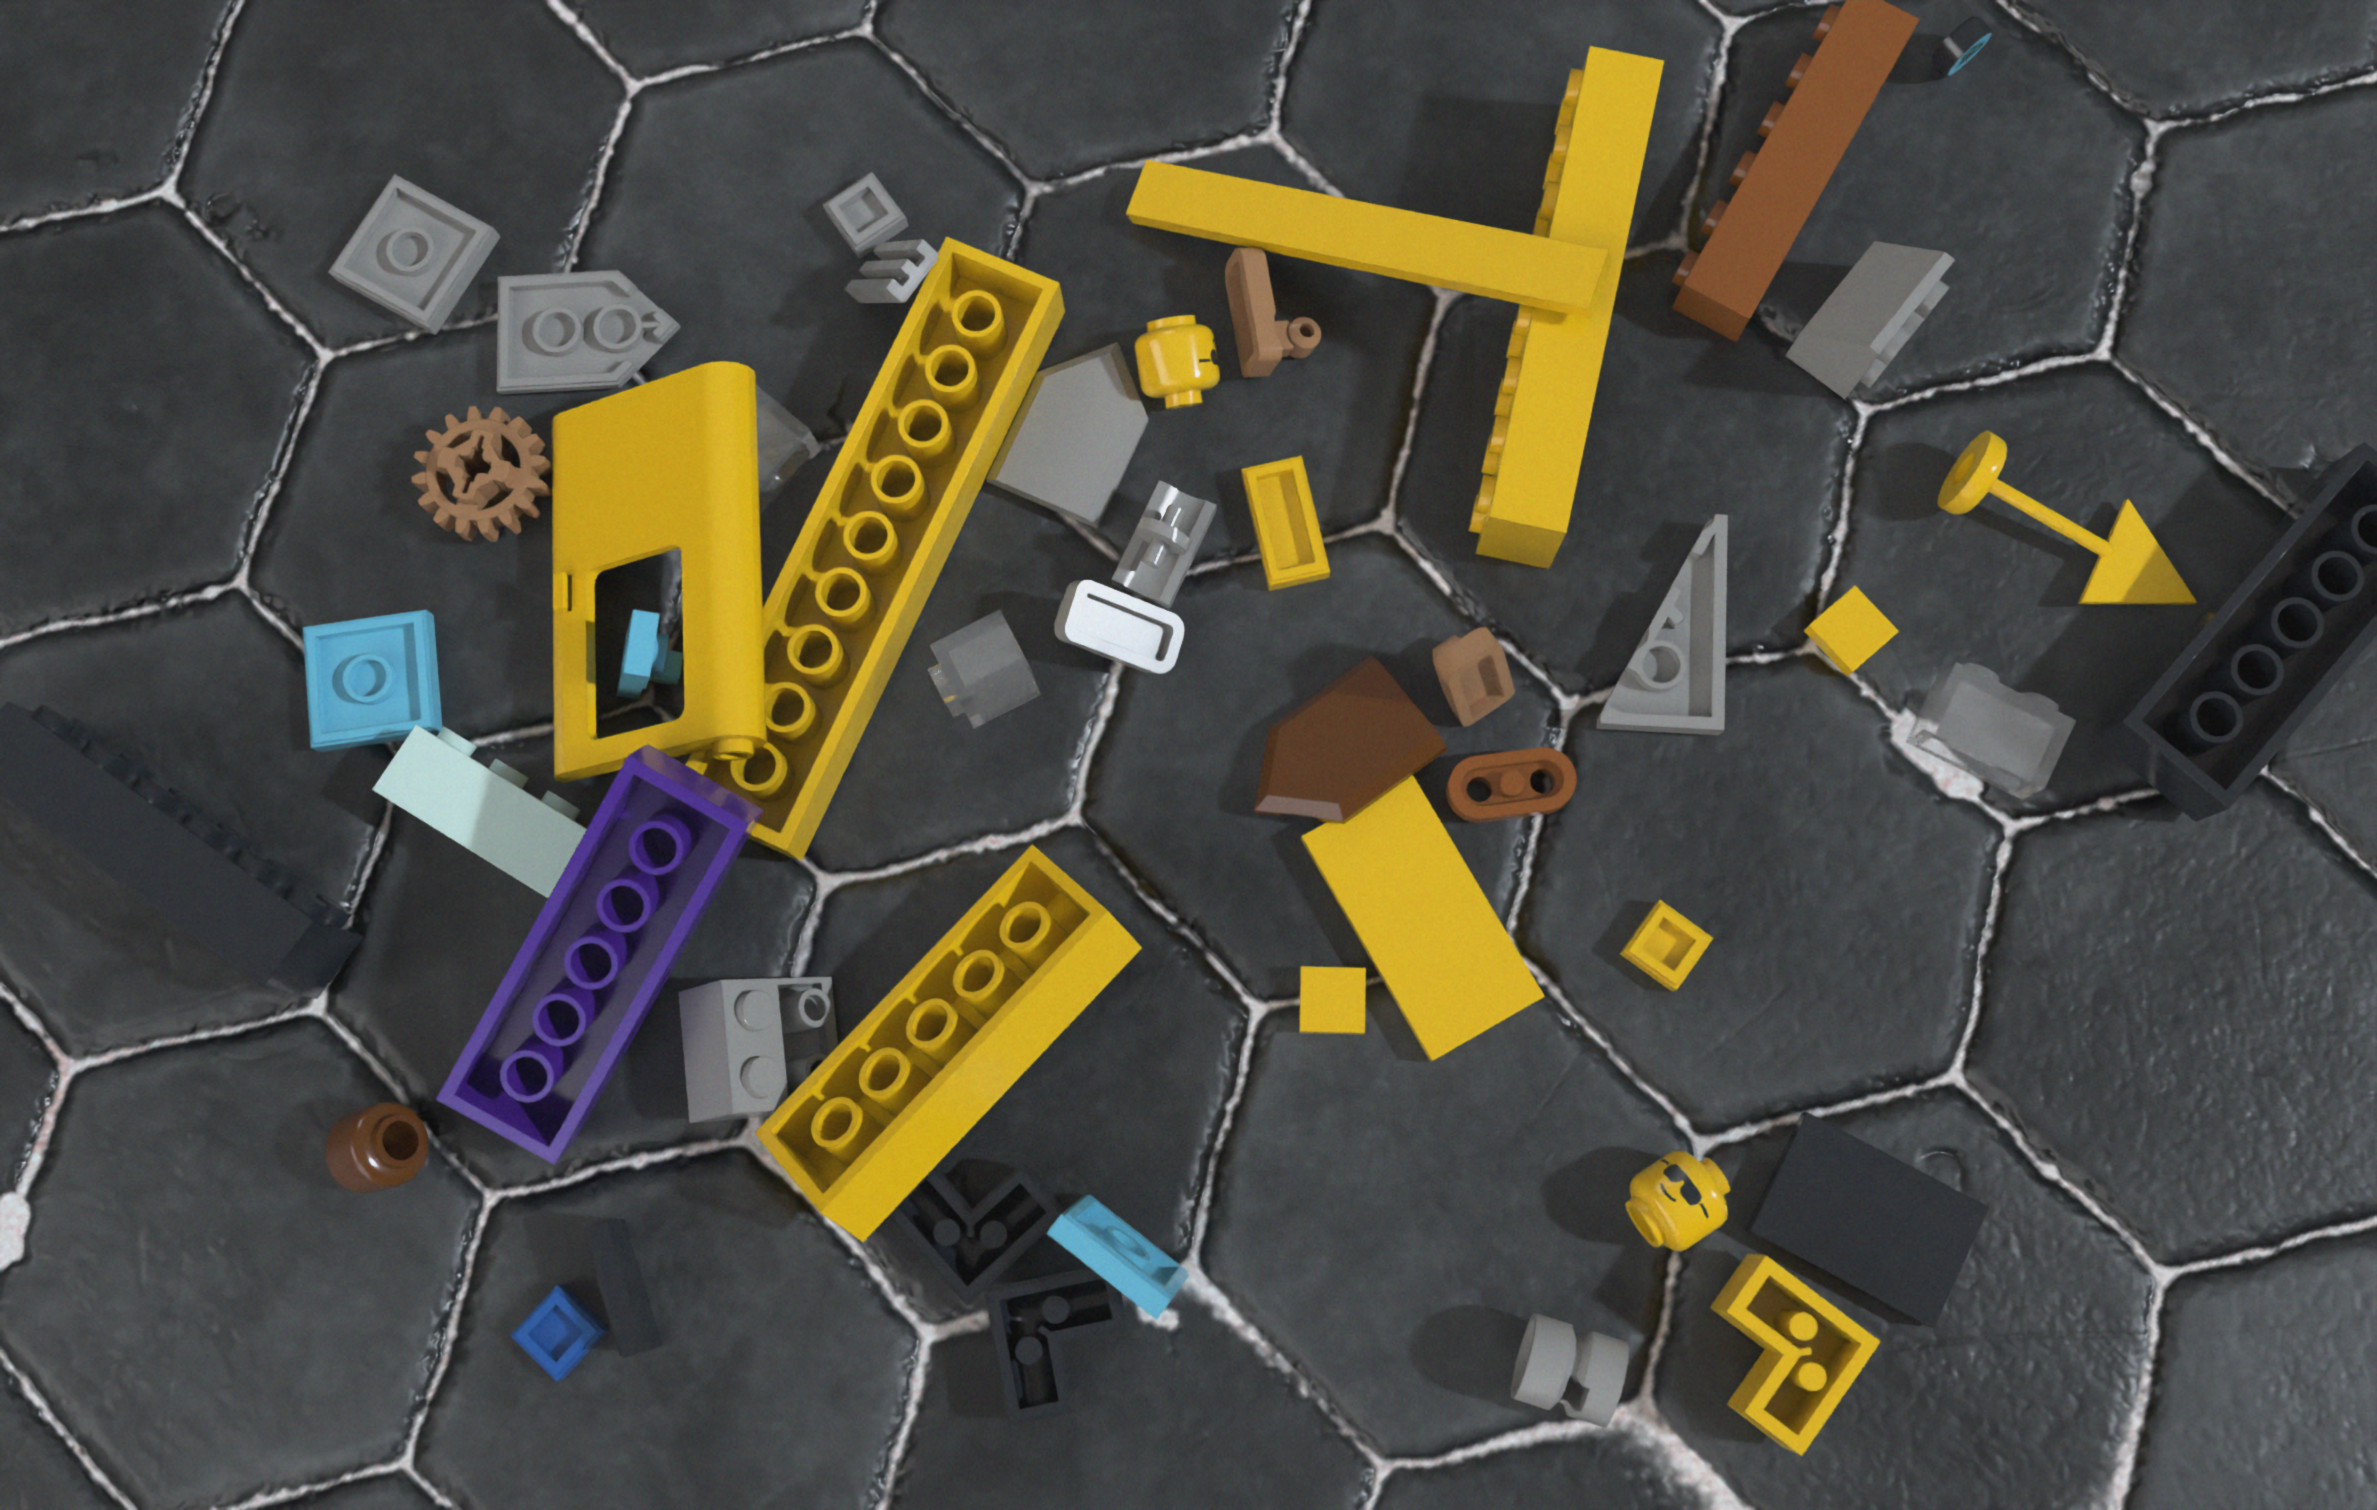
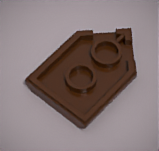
M1369 656L1269 727L1254 812L1255 814L1279 817L1282 814L1315 817L1321 822L1345 824L1446 752L1447 746L1437 730L1376 658Z

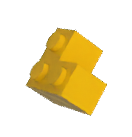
M1748 1253L1710 1306L1712 1310L1765 1349L1727 1402V1405L1781 1447L1802 1456L1881 1341L1766 1255Z

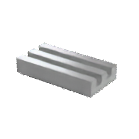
M924 239L882 242L873 251L881 260L866 261L859 270L867 279L851 280L844 290L859 303L906 302L936 263L939 253Z

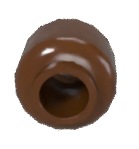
M378 1102L342 1116L331 1128L325 1143V1160L331 1175L342 1187L356 1193H377L412 1180L423 1168L429 1152L428 1134L423 1121L412 1109L397 1102Z

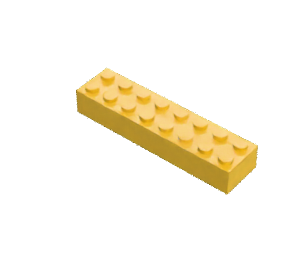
M1590 46L1583 70L1571 68L1565 95L1562 98L1554 131L1556 138L1553 151L1550 153L1542 187V190H1544L1543 198L1537 212L1532 235L1607 249L1611 256V263L1592 318L1523 304L1519 305L1517 318L1513 323L1506 354L1508 361L1504 378L1501 379L1495 404L1494 415H1496L1492 434L1488 439L1481 473L1492 476L1483 475L1469 525V531L1480 533L1476 554L1549 569L1567 533L1664 60Z

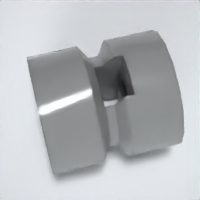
M1533 1313L1525 1329L1517 1355L1511 1384V1398L1550 1410L1559 1402L1564 1405L1567 1416L1606 1428L1616 1411L1623 1389L1629 1357L1628 1342L1591 1330L1587 1331L1580 1338L1575 1335L1572 1324Z

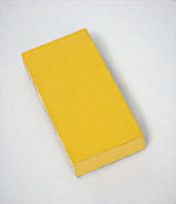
M1302 455L1241 469L1242 481L1269 591L1329 578L1330 569Z

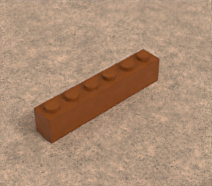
M1846 0L1842 8L1832 3L1830 4L1812 37L1822 42L1814 57L1805 52L1801 54L1785 83L1786 87L1794 90L1786 105L1776 100L1774 101L1757 132V135L1765 138L1766 141L1758 154L1748 149L1746 150L1729 180V184L1738 188L1729 204L1720 199L1717 200L1700 233L1710 237L1701 254L1689 249L1674 275L1672 283L1678 285L1681 289L1672 309L1737 342L1918 24L1919 18L1883 0Z

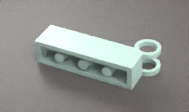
M415 725L372 790L546 898H549L587 828L574 821L581 810L547 790L541 800L522 789L529 778L497 758L494 759L489 768L474 760L470 756L477 746L443 726L438 735L435 736Z

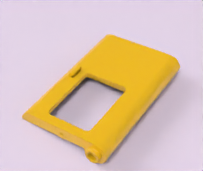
M719 361L705 363L555 415L552 419L555 780L567 783L620 770L628 755L646 744L653 746L672 758L707 749L713 750V757L718 760L739 761L752 758L754 756V749L762 747L767 743L755 371L747 365L736 362ZM680 548L682 564L684 711L674 721L598 739L596 733L595 580L598 574L604 570Z

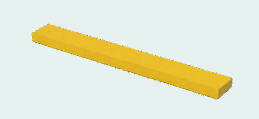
M1146 160L1126 211V215L1133 224L1249 248L1261 247L1264 251L1586 318H1592L1611 263V256L1607 249L1152 160Z

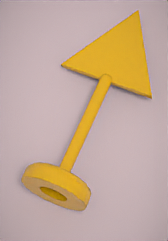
M1988 430L1980 433L1971 441L1951 468L1942 485L1937 505L1951 514L1961 515L1971 511L1989 492L2099 555L2078 604L2193 605L2197 603L2129 499L2123 502L2105 541L1997 479L2007 457V445L1999 436Z

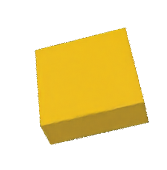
M1853 586L1804 630L1847 677L1899 632L1856 586Z
M1659 900L1654 904L1619 954L1674 992L1692 970L1713 940V937Z
M1301 966L1299 1033L1364 1035L1366 968Z

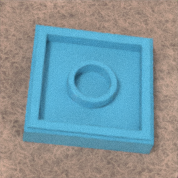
M419 610L303 627L310 745L312 749L324 752L406 740L415 725L435 736L438 735L443 727L435 625L432 613L427 610Z
M1085 1194L1066 1209L1047 1232L1049 1236L1156 1320L1189 1277L1188 1271L1090 1194Z

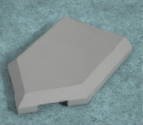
M619 270L498 277L497 392L499 394L621 388L681 327L663 309L656 306L638 290L636 285Z
M1118 342L1036 373L986 477V482L1096 529L1099 528L1149 422Z

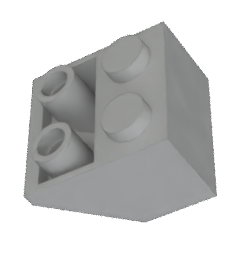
M1874 241L1800 332L1785 356L1844 399L1847 398L1859 381L1870 388L1950 288L1940 279L1955 259L1942 251Z
M831 977L719 980L679 992L690 1123L747 1119L772 1115L838 1046Z

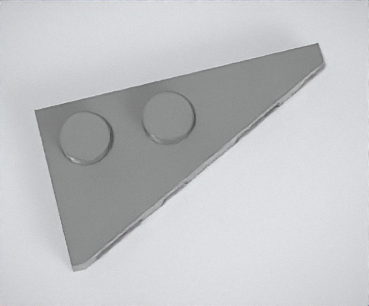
M1715 514L1712 519L1707 520L1599 714L1596 729L1720 735L1724 731L1728 515Z

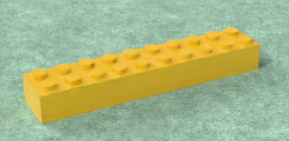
M947 236L938 252V260L929 270L763 607L767 743L762 747L754 749V756L746 760H718L713 757V750L707 749L691 753L686 763V766L764 810L749 835V839L800 862L804 858L1065 313L1059 282Z

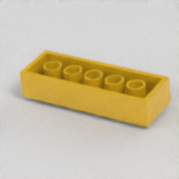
M1032 844L755 1131V1135L820 1213L864 1242L1142 947L1106 908Z

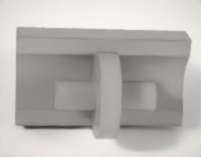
M1159 480L1111 579L1112 585L1170 610L1217 511V505L1207 500L1187 495L1170 484Z

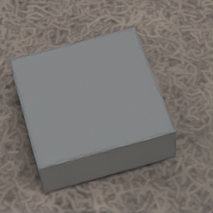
M873 172L823 204L827 216L859 259L874 250L880 243L886 242L909 226L905 215Z

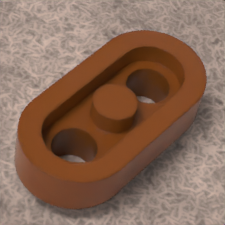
M1548 747L1477 755L1464 759L1453 769L1447 782L1446 796L1450 807L1459 817L1474 823L1545 815L1558 811L1571 798L1576 788V771L1566 755ZM1536 773L1545 774L1551 780V791L1545 794L1536 792L1530 785V777ZM1474 781L1484 783L1489 790V798L1482 802L1472 800L1467 794V785Z

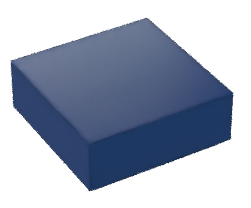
M562 1284L557 1285L510 1336L557 1382L563 1380L610 1329Z

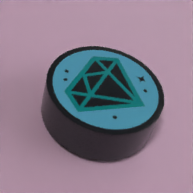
M1979 16L1968 18L1938 46L1932 55L1931 63L1946 78L1952 76L1984 47L1994 31Z

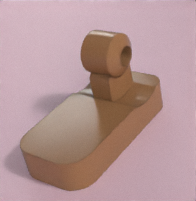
M1261 247L1236 248L1226 264L1225 284L1241 372L1244 378L1270 376L1282 357L1290 355L1294 358H1305L1309 356L1321 340V330L1315 321L1307 317H1299L1292 323L1288 321H1274L1276 309L1264 250Z
M1477 628L1462 638L1453 635L1432 649V660L1443 693L1447 698L1448 707L1462 726L1466 727L1474 724L1507 702L1514 695L1515 689L1503 647L1488 628Z

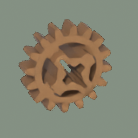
M471 406L468 410L467 421L460 423L451 414L446 415L445 421L448 431L441 435L436 431L428 430L425 435L434 445L431 452L417 451L414 455V458L426 468V472H421L411 477L412 483L422 492H426L418 500L420 506L428 513L435 514L433 521L444 530L449 532L455 528V532L467 541L473 540L478 529L490 542L497 541L499 527L506 525L515 534L522 532L518 517L525 513L530 517L538 518L541 513L532 503L535 496H551L552 490L540 480L541 476L552 473V464L545 456H540L547 449L546 444L536 433L531 434L532 428L524 419L518 416L510 421V417L499 407H494L489 418L486 419L485 415L476 406ZM510 444L518 452L520 468L514 467L511 464L513 453L509 450ZM446 480L455 483L452 495L457 499L456 505L448 494Z

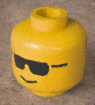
M1194 315L1174 316L1148 322L1146 324L1148 332L1141 335L1135 342V354L1143 393L1152 398H1165L1166 409L1202 404L1201 392L1213 388L1220 380L1212 330L1207 326L1196 324Z
M1674 1150L1638 1173L1630 1183L1631 1199L1625 1204L1627 1212L1641 1235L1655 1248L1664 1245L1674 1251H1684L1721 1227L1727 1220L1728 1210L1724 1195L1730 1191V1186L1720 1168L1707 1157L1699 1161L1688 1152Z

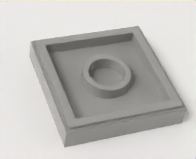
M394 174L328 272L338 282L436 335L500 239V235L493 227Z

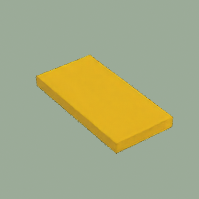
M1413 775L1345 824L1326 822L1301 837V841L1430 1062L1545 997Z

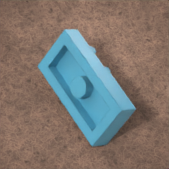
M633 609L625 637L616 696L639 700L642 688L646 689L649 680L677 685L681 673L683 653L667 650L669 635L657 633L660 614Z

